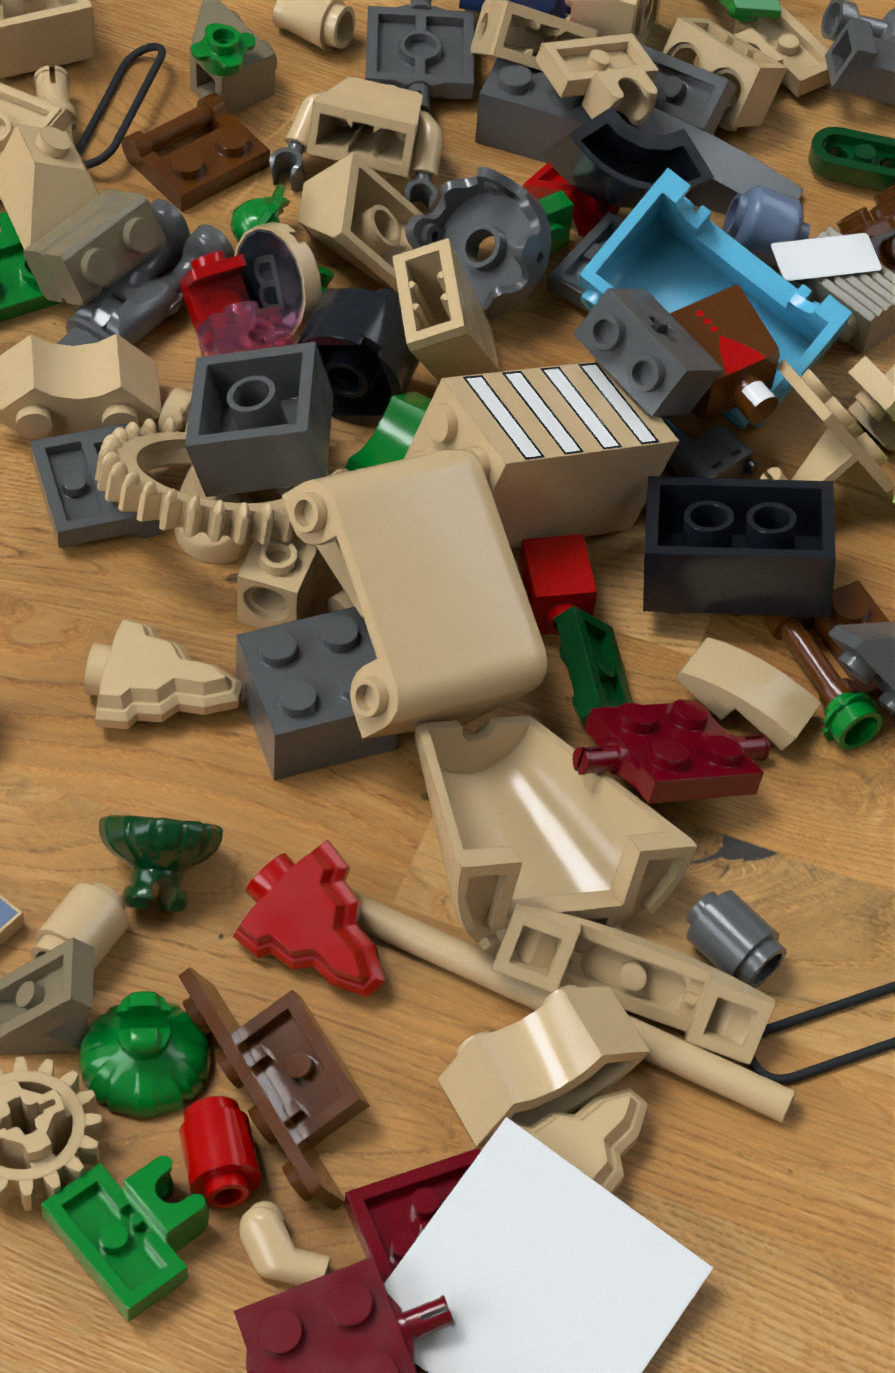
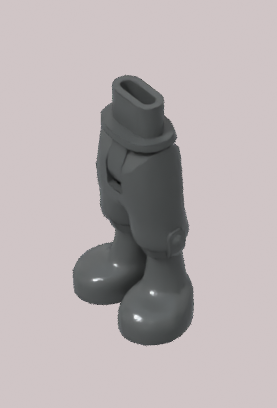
M162 199L154 200L151 206L166 237V244L108 288L102 287L101 293L86 305L80 306L74 317L67 321V334L57 344L70 346L91 344L118 334L134 346L166 318L173 316L179 311L184 298L178 282L193 269L191 261L216 251H224L226 259L234 257L235 253L232 245L220 230L207 224L200 225L190 235L185 218L174 205ZM177 265L167 276L155 279L168 268Z

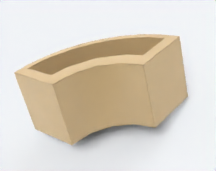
M31 334L0 355V423L17 430L23 436L50 438L113 425L129 424L130 422H135L140 427L144 424L145 420L149 418L155 420L158 418L162 411L157 362L118 334L97 343L77 346L49 343Z
M567 985L551 993L544 1000L542 1007L522 1020L494 1032L484 1031L467 1038L459 1045L456 1050L457 1057L440 1075L438 1080L474 1144L478 1147L487 1144L506 1117L513 1122L516 1121L531 1126L551 1111L570 1114L613 1086L639 1064L650 1050L610 986L577 987L576 985Z

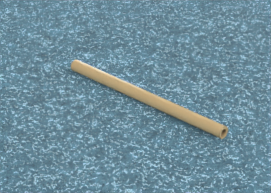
M352 890L361 902L358 925L365 933L534 1010L542 1007L544 1000L553 993L491 970L495 958L484 952L482 948ZM629 1016L650 1050L643 1060L783 1123L794 1100L795 1090Z

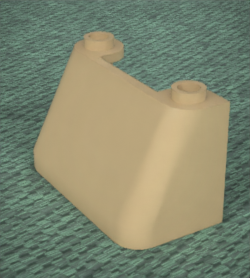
M442 450L303 482L282 495L291 525L296 535L303 542L311 545H324L338 540L377 659L359 669L351 683V704L362 739L413 732L416 730V725L419 722L457 720L461 725L467 724L535 690L542 683L546 675L548 663L546 649L484 469L478 458L471 452L465 450Z

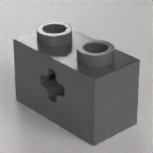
M607 288L573 334L651 417L689 415L724 370L646 289Z

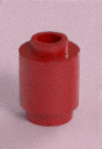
M212 1096L200 1099L185 1110L183 1115L184 1122L179 1130L191 1195L201 1194L211 1207L218 1209L232 1208L245 1202L261 1183V1174L249 1117L240 1110L239 1104L232 1098Z

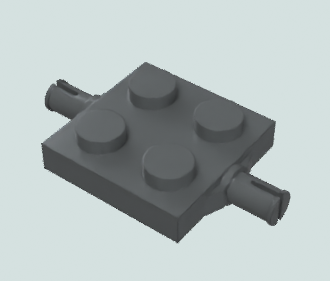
M410 0V5L399 7L368 6L365 80L419 92L423 95L421 110L431 114L430 98L472 100L474 54L471 53V44L474 37V12L445 10L431 6L432 0Z

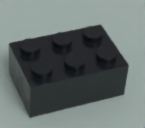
M648 476L643 611L671 614L711 613L733 616L831 617L836 560L834 481Z

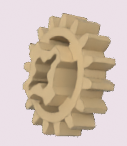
M24 1056L16 1057L13 1072L4 1074L0 1069V1209L7 1204L10 1196L13 1195L21 1196V1203L25 1211H32L35 1204V1195L45 1192L48 1198L61 1190L60 1184L64 1181L71 1183L85 1173L83 1164H98L99 1142L96 1140L103 1138L102 1116L94 1114L97 1112L96 1095L93 1090L79 1092V1075L74 1070L64 1074L60 1079L56 1078L53 1060L46 1058L38 1071H28ZM70 1132H72V1133H71V1136H70V1139H69V1141H68V1136H67V1134L70 1133ZM67 1143L61 1153L55 1157L54 1154L57 1147Z

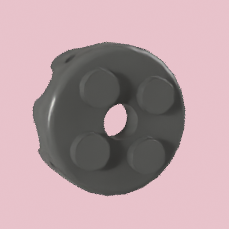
M479 167L477 175L474 177L445 182L440 187L441 199L436 209L428 215H415L411 217L406 224L405 233L412 249L449 238L488 319L501 316L516 308L532 293L540 282L549 261L552 245L551 227L546 211L536 196L505 175L487 167ZM494 236L495 247L492 254L486 260L478 262L479 245L486 238Z

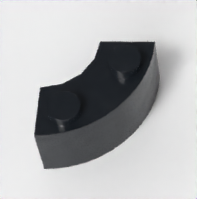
M613 107L605 110L542 152L551 166L573 187L595 200L624 208H635L667 168L691 185L689 191L714 177L684 128L667 135L644 133L627 124Z

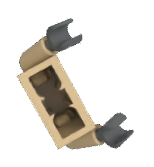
M347 77L329 90L311 94L302 101L285 138L288 147L280 148L270 156L269 163L273 185L277 184L281 174L291 171L290 183L292 191H297L303 186L305 182L302 161L303 152L336 161L343 159L353 152L374 170L403 177H409L411 174L415 180L410 181L406 185L404 197L410 203H424L428 207V215L435 210L437 202V189L431 181L438 178L444 141L443 132L428 112L421 110L423 95L419 92L356 77Z

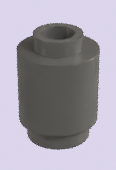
M732 890L725 891L720 895L713 891L707 893L693 906L686 920L691 925L686 935L687 940L720 971L754 988L765 982L776 971L786 956L787 949L778 942L779 933Z

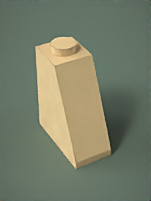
M449 238L392 256L406 344L410 352L439 382L441 378L498 371L499 365L491 325Z

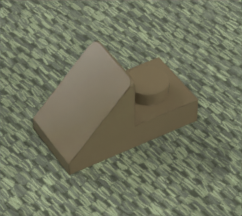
M73 937L0 978V1055L79 1053L81 1040L88 1031V1011L93 1008L94 947Z

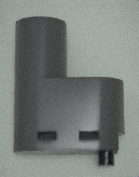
M661 418L679 440L666 465L680 477L742 479L747 474L752 477L757 473L759 464L751 458L756 453L725 426H715L695 440H691L669 419Z

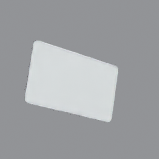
M866 233L771 244L782 277L787 281L873 272L882 269L869 235Z

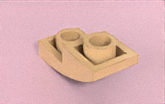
M707 637L699 645L675 676L678 682L720 720L726 717L733 709H736L780 750H784L798 737L821 704L804 687L769 663L747 651Z

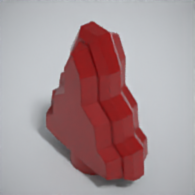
M329 840L323 842L296 864L286 853L280 854L266 864L250 881L245 891L256 904L251 908L232 937L257 958L273 954L291 970L314 967L332 986L369 998L387 981L376 944L358 925L361 902L346 882L350 866Z

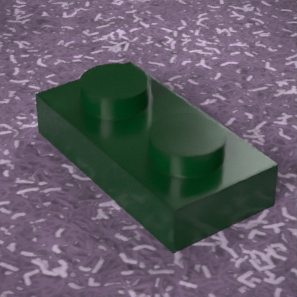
M574 605L558 615L555 621L561 640L559 653L569 671L574 691L572 704L580 719L587 724L591 708L618 707L624 703H633L613 627Z

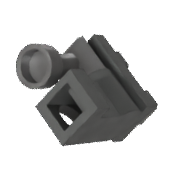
M832 0L824 12L821 23L822 37L834 41L825 54L832 88L895 105V8L889 11L883 19L859 15V8L854 2Z

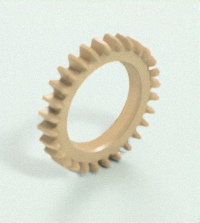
M168 417L162 425L161 432L156 431L154 420L149 418L145 420L141 430L137 423L130 422L125 429L118 427L112 434L105 437L97 461L95 480L98 481L97 489L105 491V499L107 501L119 502L118 510L121 512H137L136 520L141 522L160 520L159 529L166 531L175 527H181L184 530V536L190 538L199 532L206 533L211 542H219L222 536H228L238 545H245L246 537H250L262 545H269L271 537L284 543L291 542L292 535L297 536L291 525L283 498L263 503L215 501L200 498L198 495L185 494L174 488L171 489L145 474L146 471L160 467L192 466L185 447L188 422L185 432H179L175 429L174 419ZM296 486L276 488L274 490L282 496Z

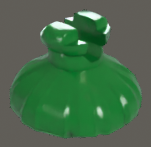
M132 992L119 1005L112 1006L106 1013L99 1015L88 1027V1033L81 1040L79 1066L83 1083L88 1087V1090H93L99 1103L108 1104L109 1111L131 1115L136 1118L157 1117L158 1115L183 1108L184 1101L193 1100L202 1090L203 1083L209 1076L211 1048L208 1035H205L195 1025L188 1013L182 1010L179 1005L166 1002L164 997L156 992Z

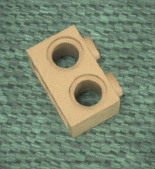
M678 17L662 52L694 65L695 58L698 55L700 61L699 68L729 79L734 85L739 80L741 85L740 97L737 100L734 92L718 124L719 127L729 131H737L738 127H757L762 125L788 69L707 18Z

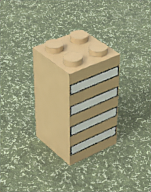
M599 361L441 378L404 459L442 450H465L471 452L478 458L484 469L511 548L521 547L522 539L583 534V537L631 530L647 501L648 476L661 475L679 440L660 416L651 417Z

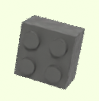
M316 342L196 358L185 447L206 497L293 487L309 480L327 476L334 393Z
M356 607L236 635V678L243 682L242 698L273 780L396 750L397 734L362 739L352 709L350 698L352 680L359 669L377 659L364 618L361 617Z

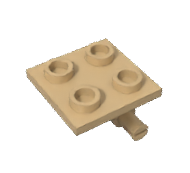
M783 359L777 366L778 371L828 426L791 480L835 481L856 461H859L886 493L891 490L895 483L880 468L889 458L866 432L859 436L864 430L810 369L799 376L788 362ZM772 467L767 470L774 480H788L778 467ZM764 473L760 477V479H768Z

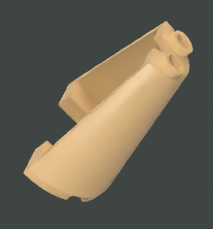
M532 716L491 718L489 722L481 725L472 735L462 734L463 727L457 720L417 723L415 747L421 763L455 911L466 932L480 945L484 952L494 958L516 904L576 916L622 930L620 927L632 919L644 907L653 914L669 897L684 876L697 848L695 842L605 772L579 775L578 771L574 770L572 761L575 749Z

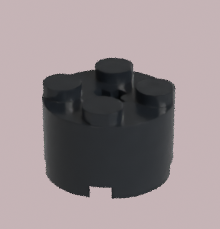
M361 288L326 290L322 293L297 344L316 342L334 393L332 417L354 424L380 422L392 396L406 393L420 363L410 352L406 344L399 294L386 288L378 289L375 292Z

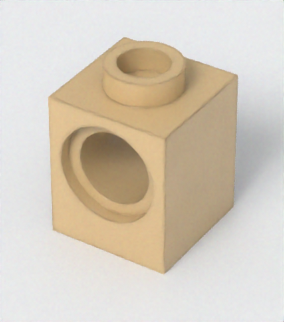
M271 537L269 545H262L254 540L237 575V622L262 629L306 618L317 594L318 548L291 539L289 543H284Z

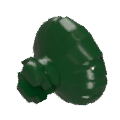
M130 815L102 817L99 821L101 842L108 851L132 868L131 885L124 889L121 896L127 908L146 909L148 899L153 898L152 884L156 882L160 887L157 896V902H160V910L166 912H180L184 910L188 900L186 892L180 888L183 878L182 873L208 860L218 850L223 837V829L215 824L202 823L200 821H180L163 817L153 818Z

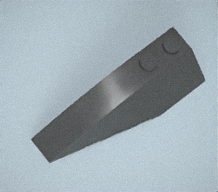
M497 59L479 93L475 142L548 163L542 152L591 120L582 106L585 96L561 98L543 71ZM653 108L650 116L642 126H635L623 113L616 111L627 124L644 133L667 135L683 128L686 130L714 176L685 194L684 197L689 199L694 206L701 207L704 205L711 211L726 215L737 193L745 194L750 188L757 185H762L795 197L799 201L801 199L802 187L756 158L696 126L656 108Z

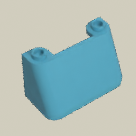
M669 168L665 170L579 274L578 283L584 291L580 300L590 311L607 288L646 289L669 313H672L738 284L779 347L780 358L778 364L785 359L799 376L803 375L808 369L811 370L843 333L852 314L849 309L830 294L822 303L808 301L812 292L811 289L804 284L799 289L794 287L710 221L711 211L704 205L695 213L696 207L684 197L690 190L691 185ZM777 369L770 391L778 399V408L794 388ZM737 407L722 413L727 420L741 429H744L748 424L759 428L767 421L766 419L761 423L751 424Z

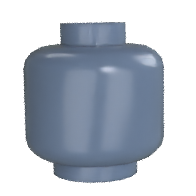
M757 185L750 188L745 194L737 193L726 213L723 231L766 265L777 267L778 264L771 244L808 239L810 224L803 222V205L798 199L765 186Z

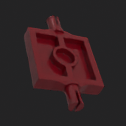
M679 699L674 701V703L648 705L624 703L618 707L591 708L585 731L597 743L598 747H577L573 752L572 761L574 770L578 771L579 775L601 772L617 774L632 784L648 804L757 794L764 772L753 760L764 761L768 758L770 742L767 737H764L765 734L763 733L746 736L728 734L710 715L708 709L698 701Z
M374 1256L234 1310L247 1349V1373H417L415 1368V1344L413 1340L455 1325L444 1295L402 1312L401 1307L388 1294Z

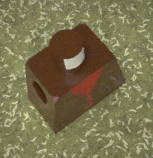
M738 284L670 313L724 369L693 408L692 412L699 418L711 419L737 407L751 424L761 423L770 417L778 406V399L770 389L773 386L780 358L779 347Z

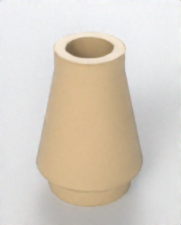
M277 0L273 9L272 18L275 27L285 29L328 52L335 48L344 49L349 44L354 33L355 12L352 7L345 6L343 0Z

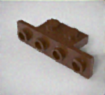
M189 967L178 975L190 995L183 1001L186 1012L205 1035L212 1032L222 1048L215 1055L219 1067L237 1089H241L244 1086L256 1104L248 1110L249 1116L261 1135L271 1145L279 1142L289 1159V1162L282 1166V1170L293 1189L304 1201L308 1202L314 1198L335 1211L344 1204L345 1199L313 1147L369 1107V1103L299 994L293 990L289 991L240 1027L216 987Z

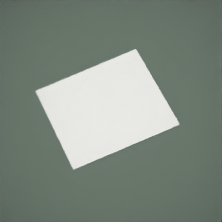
M506 1117L384 1284L388 1294L401 1307L402 1312L440 1298L441 1295L445 1296L455 1325L413 1340L415 1344V1363L428 1373H642L713 1267Z

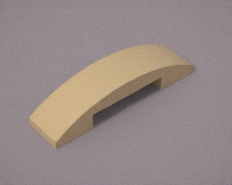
M518 904L515 905L491 969L550 992L556 991L559 986L564 987L567 985H576L577 987L610 986L625 1010L685 1032L686 1042L748 1065L751 1064L775 1006V999L708 964L658 943L576 916Z

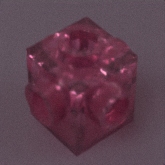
M244 301L228 305L223 309L224 313L211 314L196 330L201 357L293 345L290 327L287 324H282L279 306L259 309L258 302Z

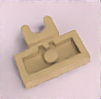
M781 4L782 12L780 18L758 17L757 22H743L736 19L733 35L786 66L788 69L782 79V83L796 97L831 83L825 59L828 49Z
M633 33L541 44L535 61L561 98L584 95L585 98L582 106L591 119L610 107L623 113L635 126H642L648 119L657 98V88L653 82L659 69Z

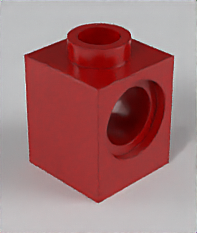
M583 534L522 539L518 571L540 635H559L555 618L573 605L593 616L597 589Z

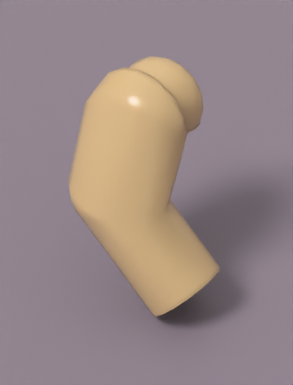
M261 1201L255 1203L242 1215L239 1225L240 1240L255 1271L260 1276L298 1286L328 1274L331 1256L295 1248L283 1222L285 1215L277 1204L270 1201Z

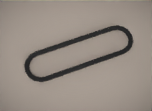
M148 43L140 46L121 62L76 146L80 156L129 65L145 53L158 51L157 57L111 145L99 156L83 161L87 169L107 161L119 148L165 59L166 50L162 44Z
M895 981L767 1024L761 1039L769 1034L895 992ZM895 1037L788 1074L779 1075L765 1070L758 1063L755 1054L751 1064L748 1066L753 1072L781 1085L791 1084L895 1048Z

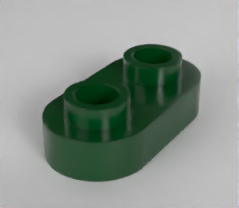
M827 127L821 129L813 136L808 162L815 173L827 180L884 191L895 185V138L843 127Z

